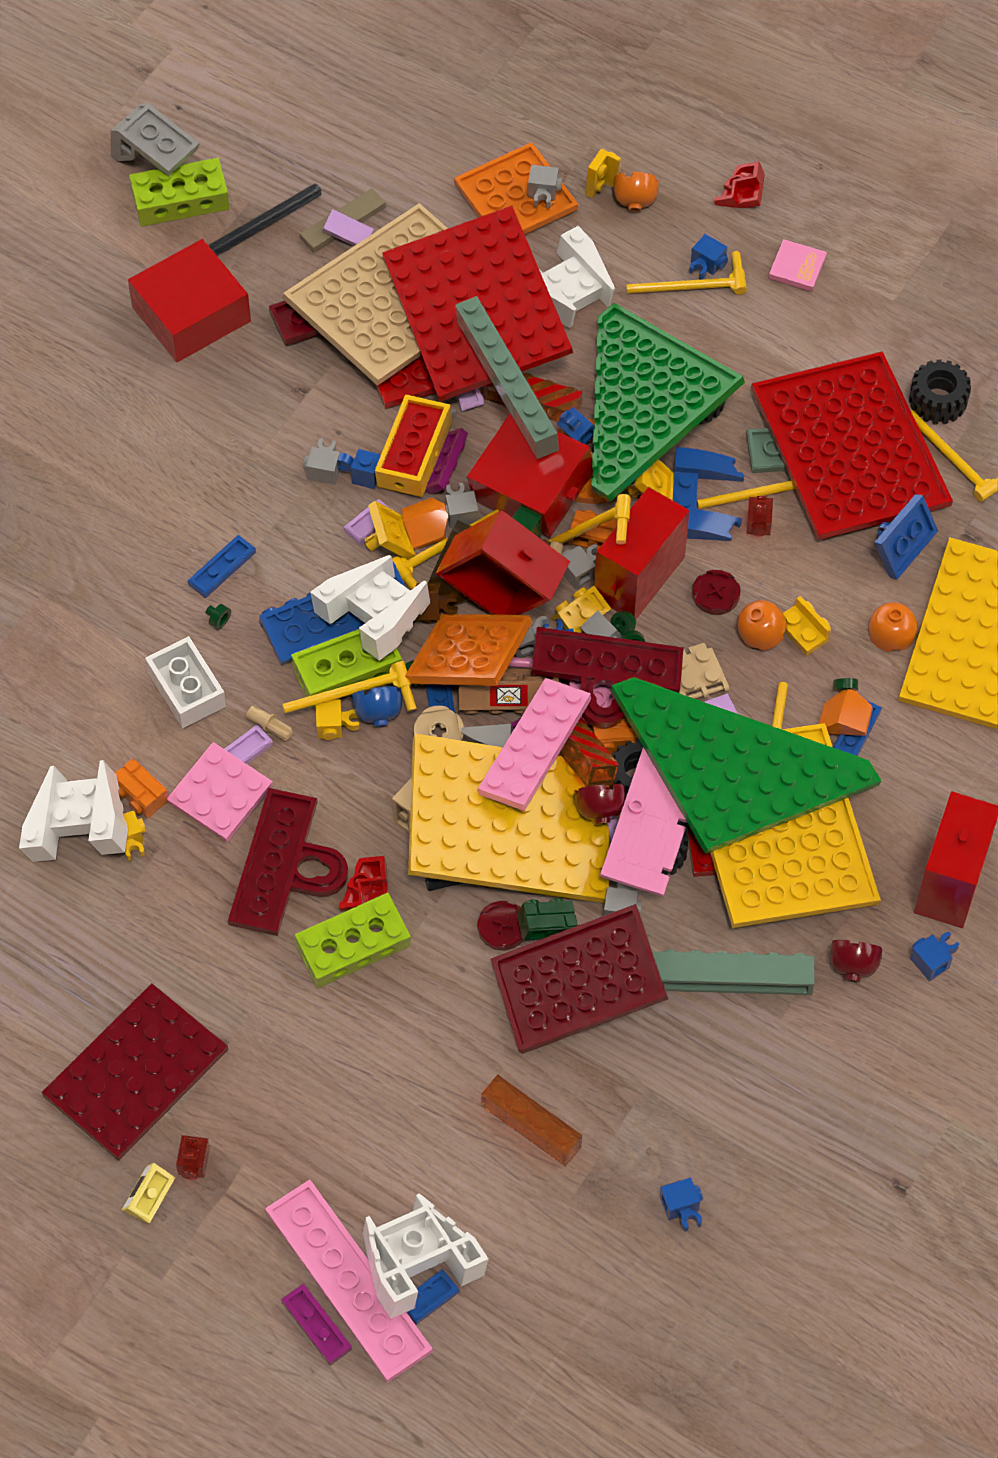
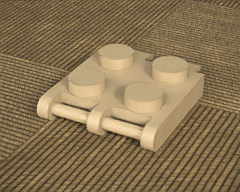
M705 643L688 647V655H686L685 650L683 652L679 693L686 695L699 690L700 692L688 695L694 699L699 697L704 699L709 697V694L721 690L724 692L729 691V685L712 647L707 649ZM718 684L721 685V686L714 687V688H711V689H708V690H707L708 687H711V686H714V685H718Z

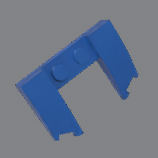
M676 447L673 501L690 510L687 539L731 541L732 535L729 531L733 525L739 528L742 525V518L696 509L698 479L744 482V474L737 472L734 466L736 464L735 458L711 451Z

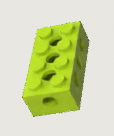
M219 157L181 164L169 176L160 169L129 174L140 227L230 210L228 191Z
M359 629L291 654L293 671L306 697L388 674L393 663L402 661L397 648L380 661L369 654L362 647Z
M386 893L295 934L294 945L316 989L410 947L411 936L389 893ZM372 928H379L381 931H380V932H373V931H371V929H372ZM354 938L358 941L355 943H350L347 940ZM332 949L335 952L325 953L324 950Z

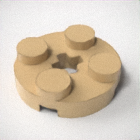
M432 706L425 709L414 724V735L416 733L437 737L436 734H432V731L435 730L436 725H440L441 729L446 730L441 738L460 741L463 739L462 728L464 726L460 716L445 706Z

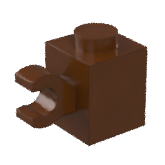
M427 583L430 604L422 615L419 614L415 620H422L426 623L439 620L442 609L447 614H456L458 607H452L448 603L456 602L457 595H441V583Z

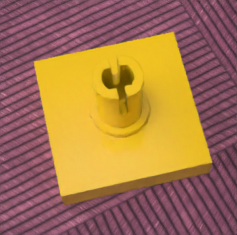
M658 459L635 482L627 487L628 492L636 498L650 487L673 500L674 472Z
M377 501L369 504L368 507L376 532L365 538L367 548L370 551H374L382 546L407 560L414 557L415 552L403 523V515Z

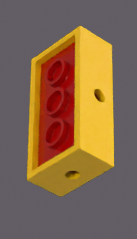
M405 395L375 468L377 487L423 497L453 422L450 404Z

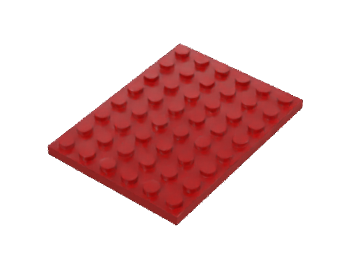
M512 205L382 252L440 402L492 383L457 322L455 305L475 296L478 297L521 372L573 354L571 343Z
M883 351L752 383L751 391L818 540L879 525L884 522H891L915 494L924 497L930 511L952 506L953 499Z

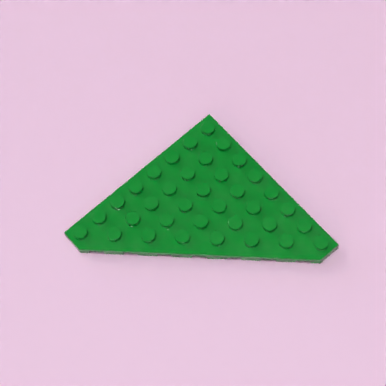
M613 303L598 316L597 322L599 326L597 333L598 355L596 356L597 380H595L596 404L594 405L595 428L593 433L594 453L592 461L593 491L609 502L745 383L742 375L616 303Z
M633 677L611 687L610 691L705 854L877 787L882 781L867 759Z

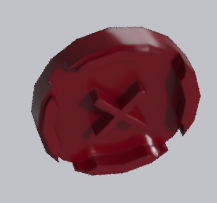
M709 570L696 578L692 588V598L695 605L703 612L711 615H722L729 613L737 606L740 600L741 587L731 573L723 570Z
M501 900L492 902L483 908L478 918L477 930L480 939L485 945L494 950L505 951L514 949L523 942L520 931L521 927L517 918L520 906Z

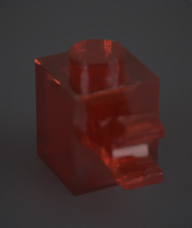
M767 496L749 497L746 534L770 536L773 498H767Z
M181 1136L176 1162L178 1175L190 1180H195L197 1177L205 1178L210 1152L208 1138Z

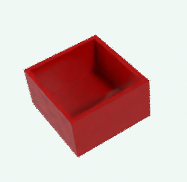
M203 238L128 279L132 308L176 363L251 322L248 293Z
M510 413L467 475L470 491H474L477 503L492 510H503L511 517L514 516L521 505L541 515V533L551 537L593 474L590 446L557 431L559 450L537 459Z
M650 487L644 491L630 509L626 543H616V527L596 552V589L611 609L616 612L628 611L635 619L639 617L682 562L686 551L690 510Z
M500 510L455 535L435 574L491 615H522L551 601L570 561L503 510Z
M953 791L950 792L925 868L914 910L915 914L963 929L998 819V805Z

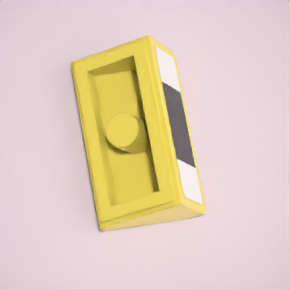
M155 1163L147 1165L124 1204L122 1211L146 1223H150L176 1177Z

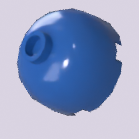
M397 687L371 688V691L367 692L366 695H364L363 690L351 695L353 708L358 718L365 723H373L375 728L388 726V721L394 719L400 713L402 707L401 689H397Z

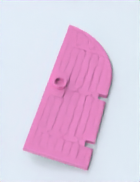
M644 747L600 877L663 897L670 877L661 874L662 869L669 872L672 871L686 829L684 826L678 825L677 822L679 820L687 823Z

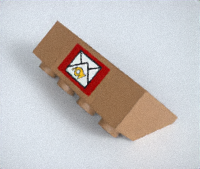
M507 668L497 686L459 685V710H464L465 713L469 714L478 713L479 710H489L490 713L514 710L515 713H524L544 679L547 678L559 682V678L531 674L532 668Z

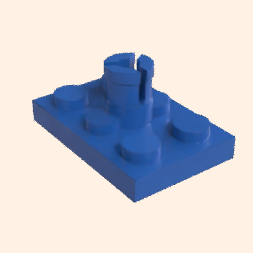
M915 494L891 523L884 522L880 525V528L885 529L884 531L878 530V538L874 543L890 578L898 579L938 532L922 495Z

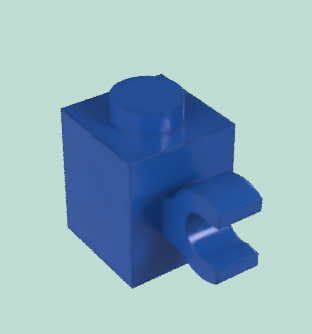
M704 234L692 248L689 273L692 274L695 270H701L699 279H704L707 272L714 275L719 269H723L728 261V246Z
M574 407L570 410L567 409L557 423L567 436L583 444H587L593 437L595 426Z
M358 449L354 459L346 453H340L337 460L339 462L338 469L351 472L352 484L375 489L377 485L375 468L381 454Z
M950 932L944 933L940 938V942L934 935H931L927 939L924 937L920 938L912 946L910 959L929 982L950 968L953 958L950 954L955 953L959 948L958 942L953 945H948L945 942L950 939Z
M690 1177L661 1186L659 1197L668 1220L680 1217L681 1227L685 1232L689 1228L687 1223L689 1219L695 1220L697 1226L701 1227L702 1217L697 1211H699L700 1201L703 1200L699 1185L694 1186Z

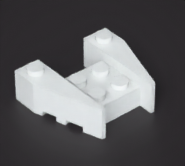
M579 226L560 236L556 253L564 262L544 273L540 270L562 324L569 328L573 326L576 311L600 299L609 307L615 290L593 241Z
M388 555L329 578L310 593L314 612L329 624H332L348 611L365 623L359 628L362 647L380 661L400 645L402 636L406 631L409 632L411 630L413 621L419 614L422 615L430 604L428 585L424 580L410 591L394 579L392 557Z
M101 760L99 763L98 777L95 779L67 782V779L55 766H50L22 826L19 849L32 862L56 860L59 837L89 834L88 841L101 855L125 852L128 827L124 820L123 804L118 793V780L114 771L104 760Z
M420 1193L416 1195L413 1211L379 1227H376L370 1216L365 1219L363 1239L377 1298L390 1319L415 1308L418 1290L410 1277L445 1262L462 1287L483 1277L488 1263V1257L476 1239L468 1232L464 1233L456 1227V1222L451 1218H445L436 1211L434 1205Z

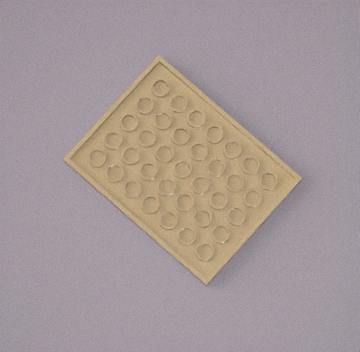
M419 203L285 291L283 299L378 386L421 356L382 252L448 228Z

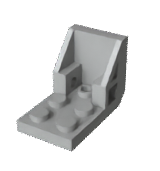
M141 103L111 130V157L117 162L134 160L141 154L168 176L199 149V143L148 103Z

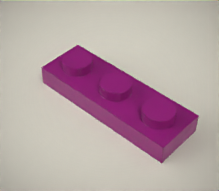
M463 428L448 432L425 491L429 495L445 490L449 484V478L457 466L459 454L465 447L468 433Z
M304 1284L281 1299L284 1307L330 1366L352 1350L350 1343Z

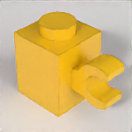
M341 699L317 704V738L325 740L342 738V725L351 731L359 730V722L350 721L352 718H358L354 709L341 712Z
M133 810L123 814L128 827L125 856L128 861L132 860L130 854L132 850H138L141 857L145 855L142 845L144 843L142 834L146 833L145 825L142 818L137 819Z

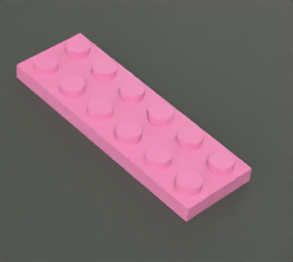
M545 678L479 786V795L525 811L591 701V693Z

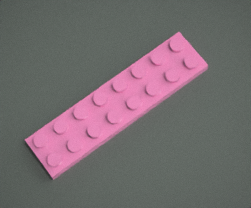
M308 1180L265 1208L266 1214L387 1383L433 1353L432 1347L406 1312L390 1319L377 1298L367 1257L311 1180Z

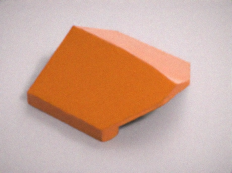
M431 497L402 509L403 523L414 550L445 539L448 513L444 503Z
M849 689L842 690L824 703L819 724H826L828 734L866 736L873 708L858 692Z

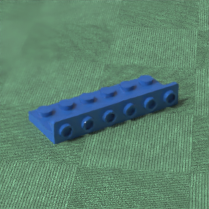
M393 562L395 573L394 579L403 586H405L398 572V569L395 563ZM310 592L307 594V597L299 600L297 598L290 599L285 602L284 606L277 609L275 607L268 608L259 616V624L264 628L280 665L291 662V654L355 631L365 624L350 611L332 624H329L314 612Z

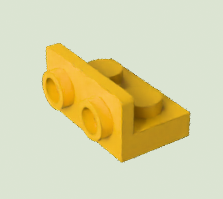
M600 149L588 167L586 196L593 199L598 191L601 192L605 184L614 188V177L620 171V157L612 152Z
M583 586L572 594L575 599L569 603L565 600L555 607L556 613L551 618L553 621L560 619L565 629L573 628L574 632L581 633L583 630L580 627L597 610L604 615L611 608L595 586L588 589Z
M801 596L797 597L795 605L783 613L787 622L785 634L808 656L829 641L831 627L825 618H821L815 612L813 605L809 601H805Z

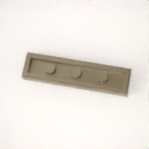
M371 188L336 211L362 223L386 208V202ZM329 215L300 233V239L313 252L336 239L322 231Z

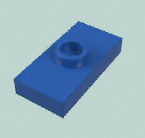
M442 1269L417 1288L418 1295L415 1308L406 1313L417 1325L460 1293V1290Z

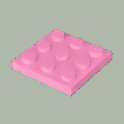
M213 742L169 795L167 801L228 843L267 794L268 788H272L273 782Z

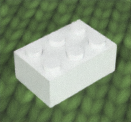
M189 636L145 658L149 676L182 729L226 707L223 689Z

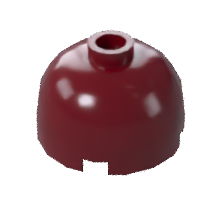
M603 784L578 788L579 791L574 790L577 810L586 819L595 820V825L609 824L610 818L617 817L622 812L626 799L624 785L613 784V789H610Z
M832 940L830 960L833 968L838 973L845 975L846 981L860 982L861 978L870 977L879 968L883 949L880 946L859 941L858 944L850 943V940Z

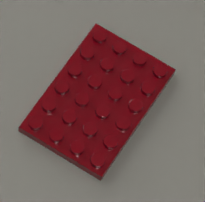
M636 904L491 958L521 1054L668 1000Z
M151 983L42 1091V1096L119 1161L228 1051V1046Z

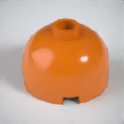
M632 172V176L625 177V173H620L614 177V194L618 202L628 207L629 211H642V208L650 206L658 196L659 179L656 180V176L653 174Z
M757 600L749 603L742 609L738 616L737 628L741 640L747 647L765 651L774 648L783 640L785 629L787 630V622L783 612L776 604L770 601Z
M890 602L881 605L875 609L869 620L868 631L870 633V640L877 648L886 652L898 649L900 651L906 650L913 644L917 635V619L915 614L906 605Z

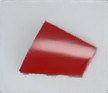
M760 162L738 165L733 171L732 177L725 182V191L720 197L715 196V205L732 208L761 206L765 173Z
M385 856L358 859L355 873L347 884L348 889L343 900L339 903L340 911H348L389 893Z

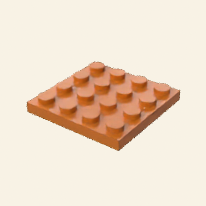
M532 142L454 178V184L478 217L512 205L524 234L578 210V202L563 183L561 191L556 192V198L551 200L549 208H546L545 200L538 201V206H534V198L528 197L531 165L550 167V165Z
M441 614L440 619L436 622L405 677L411 684L497 686L532 624L530 615Z

